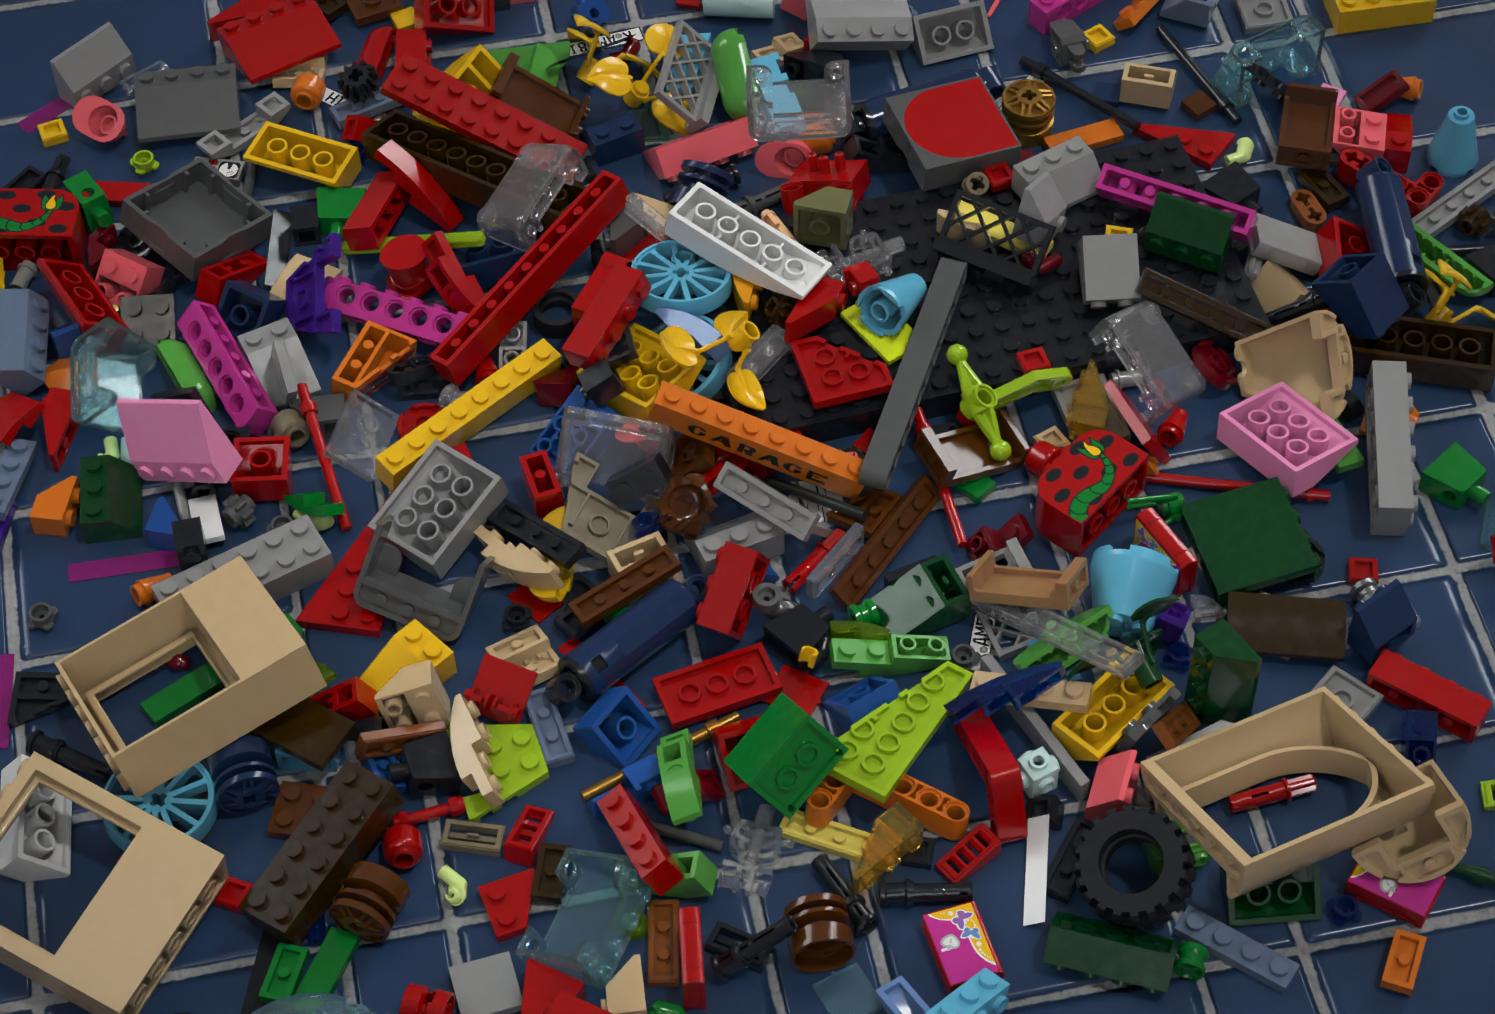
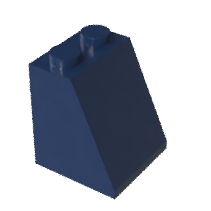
M1384 252L1342 255L1311 284L1314 291L1357 339L1370 338V340H1376L1382 337L1385 331L1392 324L1398 322L1401 319V315L1409 309V305Z

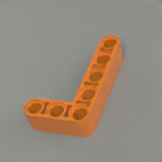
M905 774L884 804L829 775L824 778L806 800L805 821L814 828L826 827L852 793L949 840H960L966 836L970 816V808L967 804Z

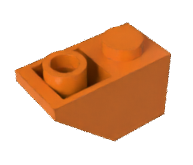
M70 476L37 494L29 515L35 534L68 537L70 528L74 527L76 523V511L80 504V483L77 476Z

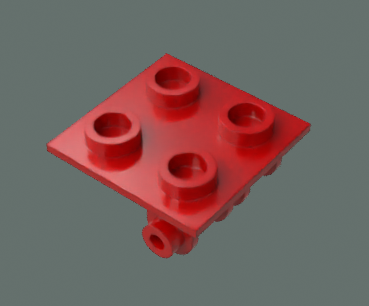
M485 653L472 689L467 688L463 697L468 702L473 700L481 715L503 724H520L538 673Z

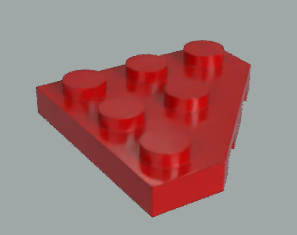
M819 336L790 342L791 352L814 410L887 393L891 390L893 380L886 363L878 360L874 362L862 358L861 353L844 346H840V348L827 343L826 339Z

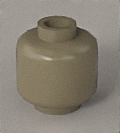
M295 409L281 410L273 417L270 424L273 436H290L291 449L300 448L307 442L311 434L307 420Z

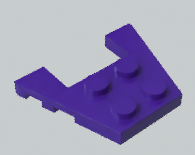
M330 233L326 237L328 242L324 246H318L313 251V258L309 262L304 261L286 280V317L296 333L341 334V310L334 308L327 310L325 303V288L327 285L325 266L341 258V235Z

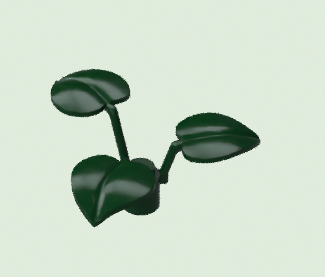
M1178 595L1151 600L1140 606L1131 615L1133 622L1139 620L1142 636L1139 640L1127 644L1120 651V656L1122 657L1128 651L1134 655L1139 654L1140 656L1131 661L1133 667L1126 664L1116 653H1112L1111 648L1089 654L1081 659L1066 677L1067 682L1074 675L1096 668L1110 660L1116 661L1123 667L1129 677L1135 675L1142 690L1150 689L1162 682L1164 678L1156 665L1153 655L1157 652L1164 631L1162 628L1147 632L1146 622L1150 617L1163 613L1176 601H1179Z

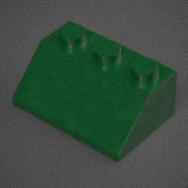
M1159 191L1145 230L1143 249L1205 270L1220 273L1230 253L1236 215Z
M109 454L80 458V525L86 544L143 538V479L138 475L134 465Z
M1248 854V855L1252 858V857H1255V856H1257V855H1259V854ZM1320 862L1232 900L1227 896L1226 871L1220 866L1221 891L1229 926L1322 919Z

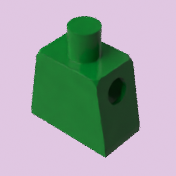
M86 170L62 181L65 190L77 198L85 227L89 232L92 233L99 226L106 228L111 223H114V217L105 193ZM86 191L89 196L84 197L82 196V193Z
M317 187V213L320 232L326 236L330 233L341 235L342 243L344 239L342 229L365 194L366 188Z
M1456 442L1422 472L1418 490L1455 509L1461 508L1470 499L1483 507L1492 496V492L1483 487L1487 473L1486 469Z

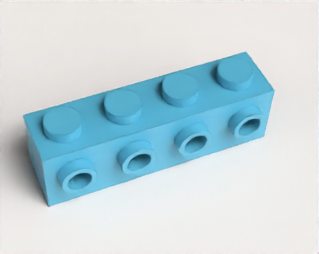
M985 967L924 1014H1001L1009 1002L1007 994L1010 984Z

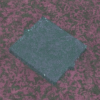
M857 962L838 972L832 971L831 976L812 985V989L829 1014H873L883 1009L876 996L874 987Z

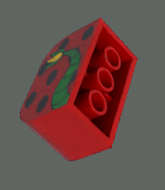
M0 188V257L3 258L4 270H17L19 263L28 260L36 264L37 271H40L36 263L38 258L82 263L84 265L88 250V234L79 202L72 193L61 189Z
M1092 430L1080 435L1070 446L1066 445L1061 450L1059 457L1053 463L1049 462L1044 467L1038 480L1034 520L1038 532L1072 556L1080 557L1126 509L1128 505L1127 499L1136 498L1145 490L1149 454L1110 431Z

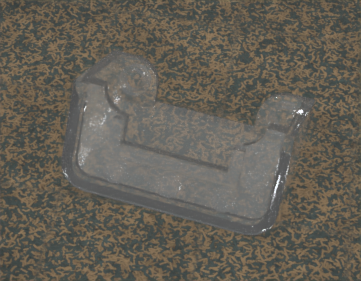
M837 60L828 63L824 68V79L773 82L772 72L768 67L764 65H747L746 100L750 136L756 141L767 142L840 138L848 135L852 130L849 60Z
M528 143L523 146L518 157L484 208L478 212L477 222L480 231H483L484 235L526 253L536 242L537 231L541 232L544 227L540 220L564 183L572 186L574 183L573 179L583 182L589 173L578 150L568 145Z
M1144 300L1103 319L1089 333L1095 345L1103 342L1107 344L1105 347L1107 352L1115 351L1142 392L1138 399L1141 403L1144 401L1146 403V411L1141 415L1148 425L1197 398L1206 389V379L1198 371L1161 315L1159 306L1155 302Z
M565 406L555 474L560 486L569 488L573 461L577 452L600 464L590 484L605 487L611 475L658 451L661 452L671 470L678 436L673 427L665 424ZM668 484L641 497L640 501L647 503L651 494L660 498L665 489H667Z

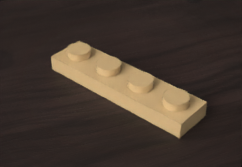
M974 670L969 690V700L1088 714L1093 688L1092 683L1067 682V680Z

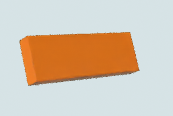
M1113 118L1043 137V145L1046 150L1076 136H1079L1091 150L1124 141V134Z

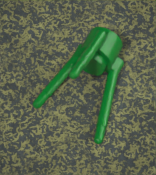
M1178 491L1165 495L1127 499L1128 505L1126 509L1132 510L1157 506L1159 514L1168 517L1164 522L1170 525L1180 521V505L1186 503L1183 495Z

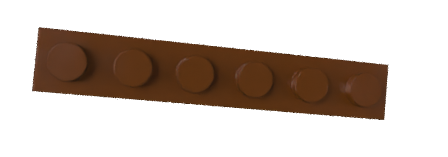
M926 475L917 478L828 590V593L845 612H847L849 605L858 604L941 498L938 489Z

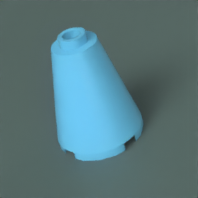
M1455 106L1451 108L1427 147L1425 156L1427 165L1430 168L1432 165L1437 169V173L1442 176L1451 178L1463 177L1467 175L1468 171L1471 169L1473 171L1476 168L1478 149L1475 115L1468 107Z
M910 273L868 286L859 294L857 300V308L860 306L862 313L859 316L862 323L868 330L878 336H893L897 334L927 292L925 281L918 274Z

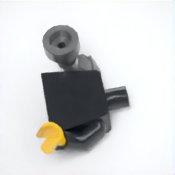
M769 582L758 584L752 592L753 605L758 611H761L766 617L771 619V621L763 626L764 643L793 667L804 673L809 668H813L815 664L825 663L830 654L831 628L829 623L835 618L833 612L827 606H822L814 613L804 604H796L786 598L781 601V591L778 586Z

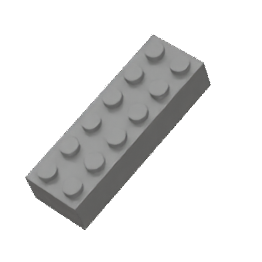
M1372 360L1364 388L1371 535L1405 536L1408 526L1413 525L1414 512L1418 510V495H1413V487H1416L1417 471L1412 470V462H1415L1416 448L1415 445H1411L1410 440L1414 436V421H1409V413H1412L1413 397L1408 396V389H1411L1412 374L1407 372L1406 361Z
M306 514L152 585L151 590L157 604L241 555L276 602L327 578L335 568L332 553Z

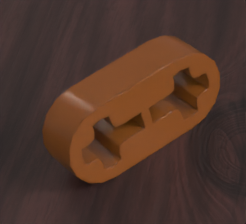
M1299 189L1292 193L1289 206L1291 211L1305 230L1317 233L1326 224L1327 214L1310 191Z

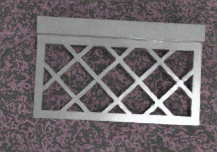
M680 19L675 24L653 95L686 121L685 129L693 134L709 124L719 87L711 58L712 44ZM682 32L687 35L689 43H685ZM699 46L708 52L706 58H703ZM690 47L695 56V59L692 60L687 49ZM676 49H680L684 61H679ZM693 64H698L701 72L700 76L697 75ZM686 65L690 77H685L682 66ZM671 67H674L678 79L673 78L670 70ZM688 82L693 83L696 91L695 94H692ZM676 84L681 85L684 96H680ZM665 85H668L672 97L663 91ZM682 101H687L690 111L685 109Z
M725 462L713 484L715 488L804 542L808 541L811 534L827 538L833 532L832 529L819 522L820 516L731 462Z
M1016 537L1006 541L1007 547L994 552L995 562L1005 558L1008 563L1007 566L1032 568ZM979 559L955 568L964 585L966 579L964 575L973 569ZM971 601V605L1000 661L1021 653L1027 649L1028 641L1043 638L1063 625L1055 609L1031 607L1028 615L1025 616L1014 612L1016 605H1010L1008 610L995 607V603L987 605ZM991 613L1005 617L1001 627L988 623ZM1010 618L1024 622L1020 632L1006 629ZM1029 624L1041 627L1044 632L1034 637L1025 634ZM1003 635L1015 638L1016 641L1013 646L1004 650L1001 649L999 643Z

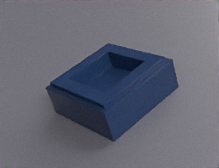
M1097 81L1094 96L1118 109L1121 85Z

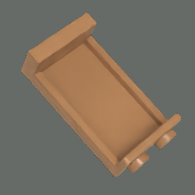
M987 550L973 569L968 572L965 579V586L969 590L970 601L1067 611L1071 609L1089 585L1087 558L1075 557L1065 571L997 565L993 550Z

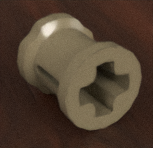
M982 172L971 173L962 181V191L980 197L989 188L988 177ZM974 180L978 182L977 190L972 189V182Z

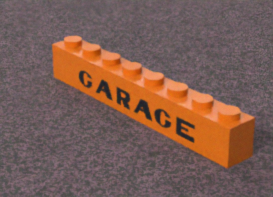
M662 380L654 397L647 420L851 500L858 497L864 488V485L858 483L864 459Z

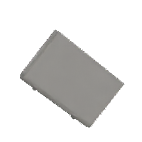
M1257 213L1258 221L1248 244L1250 254L1312 276L1317 274L1323 262L1316 233Z

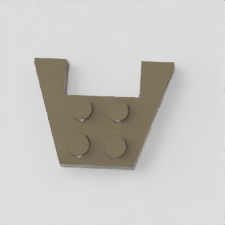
M577 452L573 461L561 531L583 542L587 548L586 552L607 563V551L642 538L660 522L659 498L651 494L639 517L623 508L619 509L616 504L587 488L600 464Z

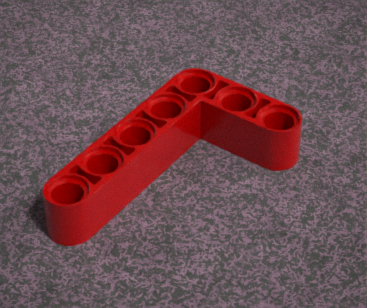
M981 702L953 708L950 711L955 733L986 784L992 832L1001 840L1002 844L1027 838L1028 830L1022 776L1016 759Z

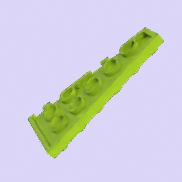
M946 661L921 678L919 684L910 690H903L898 694V698L889 704L884 703L851 725L849 731L837 738L849 750L828 775L884 804L971 684L974 673L950 661Z

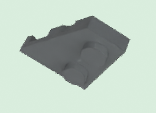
M1172 686L1157 703L1152 700L1141 711L1143 717L1138 722L1133 719L1121 731L1125 736L1118 745L1125 751L1130 750L1151 729V726L1170 710L1182 693Z

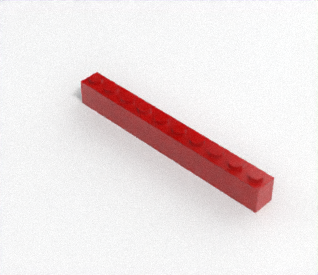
M602 170L429 355L440 377L460 386L624 209L632 198L621 177Z

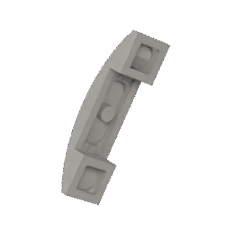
M274 91L255 103L256 112L241 121V132L221 134L215 129L197 141L196 146L212 159L236 154L251 145L252 139L256 137L266 121L278 124L290 110L291 103Z

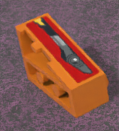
M368 320L332 376L331 394L344 393L346 404L356 408L388 382L387 368L389 366L416 358L417 340Z

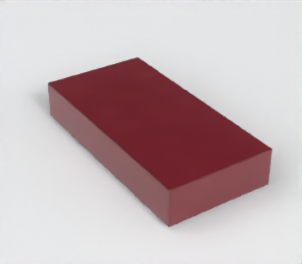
M1394 68L1353 96L1352 99L1360 110L1377 112L1410 90V87Z

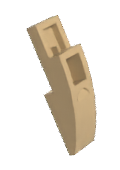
M480 525L473 532L485 547L481 552L482 556L485 559L489 555L495 557L491 568L501 576L518 584L533 588L562 589L565 586L558 576L561 574L560 569L550 560L545 563L544 556L536 548L533 547L530 550L522 543L517 547L511 542L504 544V538L495 529L490 532L483 525Z
M459 693L454 697L450 722V739L455 765L461 780L472 791L479 788L482 797L493 808H496L503 804L504 800L500 794L503 787L495 774L491 775L489 771L492 764L486 754L493 751L488 741L492 737L483 722L480 723L477 718L481 713L473 700L468 702Z

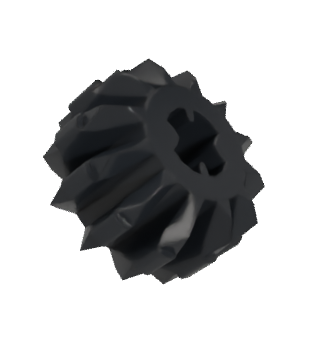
M353 60L350 67L344 65L343 69L345 72L338 73L339 81H337V87L341 91L342 96L346 100L350 99L354 104L359 99L363 103H365L368 97L374 99L373 92L380 91L379 83L381 82L375 67L372 64H367L364 60L359 64Z

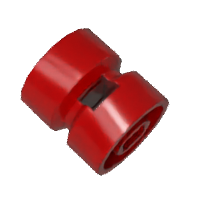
M409 983L402 997L399 1014H453L455 994L440 989L430 992L427 986Z

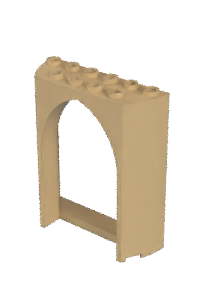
M1325 686L1140 762L1145 793L1147 796H1152L1155 813L1161 811L1168 815L1170 820L1175 819L1226 871L1227 896L1231 900L1420 818L1427 811L1432 796L1436 791L1435 784L1429 777H1426L1410 760L1401 755L1391 743L1383 739L1373 727L1365 723L1355 711H1352L1337 695H1334ZM1296 773L1340 775L1366 784L1370 791L1364 804L1354 814L1252 858L1201 808L1260 782Z

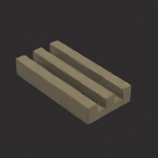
M446 818L440 848L447 851L501 857V847H503L504 837L507 832L506 826ZM451 830H457V831H465V832H468V833H467V834H463V833H456V832H450V831H451ZM477 833L497 835V837L479 836Z

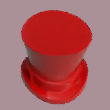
M406 234L390 240L382 248L379 256L380 262L388 271V290L400 294V298L406 300L409 297L421 298L433 286L425 272L429 265L421 247L424 240L417 235Z

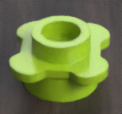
M148 150L136 152L130 160V165L135 167L137 175L150 173L152 170H157L160 166L159 162L154 160V154Z

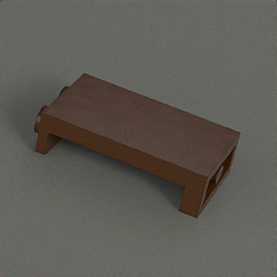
M510 52L488 95L577 138L582 129L579 122L586 119L591 109L587 106L591 97L586 95L582 101L574 98L517 66L516 64L520 56Z
M1287 83L1275 164L1328 171L1332 151L1331 143L1338 89Z
M1004 409L999 410L996 416L1001 439L1009 443L1012 452L1010 457L1003 462L996 461L990 456L992 444L977 424L936 435L931 427L920 430L913 448L939 489L1018 469L1024 465L1030 447Z

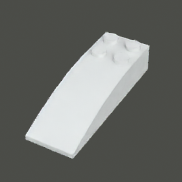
M699 181L668 212L664 234L727 272L783 295L803 300L833 265Z

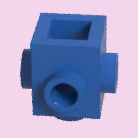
M605 0L576 1L577 6L570 9L572 24L580 32L587 30L590 34L593 33V30L586 26L577 27L573 17L574 14L581 15L599 26L612 19Z

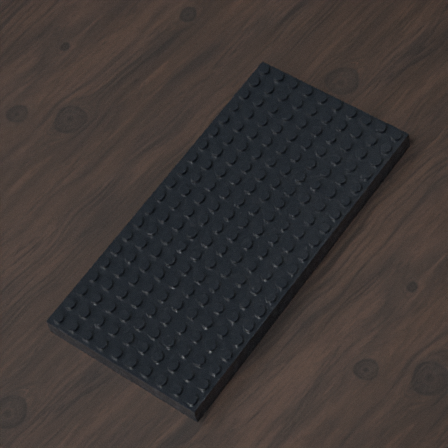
M1178 135L1094 153L1100 170H1102L1104 163L1207 195ZM974 180L972 182V189L977 190L978 182ZM962 181L927 191L918 189L857 202V208L853 211V228L846 250L798 243L833 264L832 268L825 274V277L844 282L843 268L867 260L879 274L881 282L915 273L923 278L928 292L941 257L961 261L936 251L931 246L934 239H938L940 234L936 231L938 209H950L957 190H962ZM1011 187L995 193L988 188L980 196V198L1017 212L1021 203V198ZM1096 194L1066 209L1064 216L1067 218L1066 225L1061 233L1055 234L1053 248L1045 257L1047 258L1054 253H1058L1063 263L1046 274L1038 273L1036 277L1038 281L1034 289L968 263V272L963 289L919 407H922L926 420L958 413L960 401L962 400L959 376L956 365L951 364L946 356L948 348L954 344L963 345L967 349L968 357L966 362L983 384L989 385L992 389H997L1023 376L1016 361L1017 352L1041 346L1052 366L1051 368L1068 367L1073 380L1104 373L1106 380H1109V373H1113L1116 369L1121 372L1143 368L1144 372L1191 362L1193 361L1192 349L1203 340L1213 342L1212 347L1216 350L1221 348L1227 354L1234 352V342L1236 340L1143 297L1138 302H1134L1132 307H1118L1117 303H1109L1106 308L1092 309L1090 304L1083 305L1076 245L1082 236L1105 235L1106 225L1133 228V233H1137L1140 277L1144 268L1147 267L1268 324L1270 322L1232 244L1230 253L1220 273L1152 253L1143 249L1145 230L1151 213L1100 197ZM962 197V201L973 205L971 200ZM977 203L979 208L985 206L980 203ZM993 208L985 210L994 215H997L996 210ZM1001 212L1003 217L1008 216V214ZM793 216L779 218L794 236ZM1016 217L1008 221L1015 223ZM999 245L995 247L998 257L1002 259L1013 254L1012 251ZM991 249L985 251V252H987V253L993 255ZM1015 258L1010 260V262L1017 264ZM764 287L762 291L758 290L757 311L752 310L750 321L759 329L760 337L752 344L751 352L742 363L741 370H750L758 379L764 394L766 409L760 411L739 403L730 393L727 379L721 387L726 406L792 432L799 430L803 436L820 443L863 434L868 428L875 431L889 392L814 410L791 352L790 344L784 343L785 328L769 324L768 320L770 317L765 314L767 301L771 297H776L777 292ZM733 290L720 307L703 316L714 321L721 313L739 311L734 299ZM846 291L844 294L848 295L844 310L854 305L858 300L856 296L853 297L851 293ZM927 292L906 322L912 329L915 327ZM693 294L692 297H691V299L698 298V297ZM795 298L794 305L797 304L799 299ZM841 309L834 320L798 339L819 336L826 339L827 343L837 348L844 346L859 352L862 358L874 362L878 360L886 363L840 316V312L844 311ZM732 350V366L729 374L735 372L734 368L742 354L741 351L735 352ZM902 358L890 365L886 363L893 382ZM1051 391L1035 392L1023 398L1050 393Z

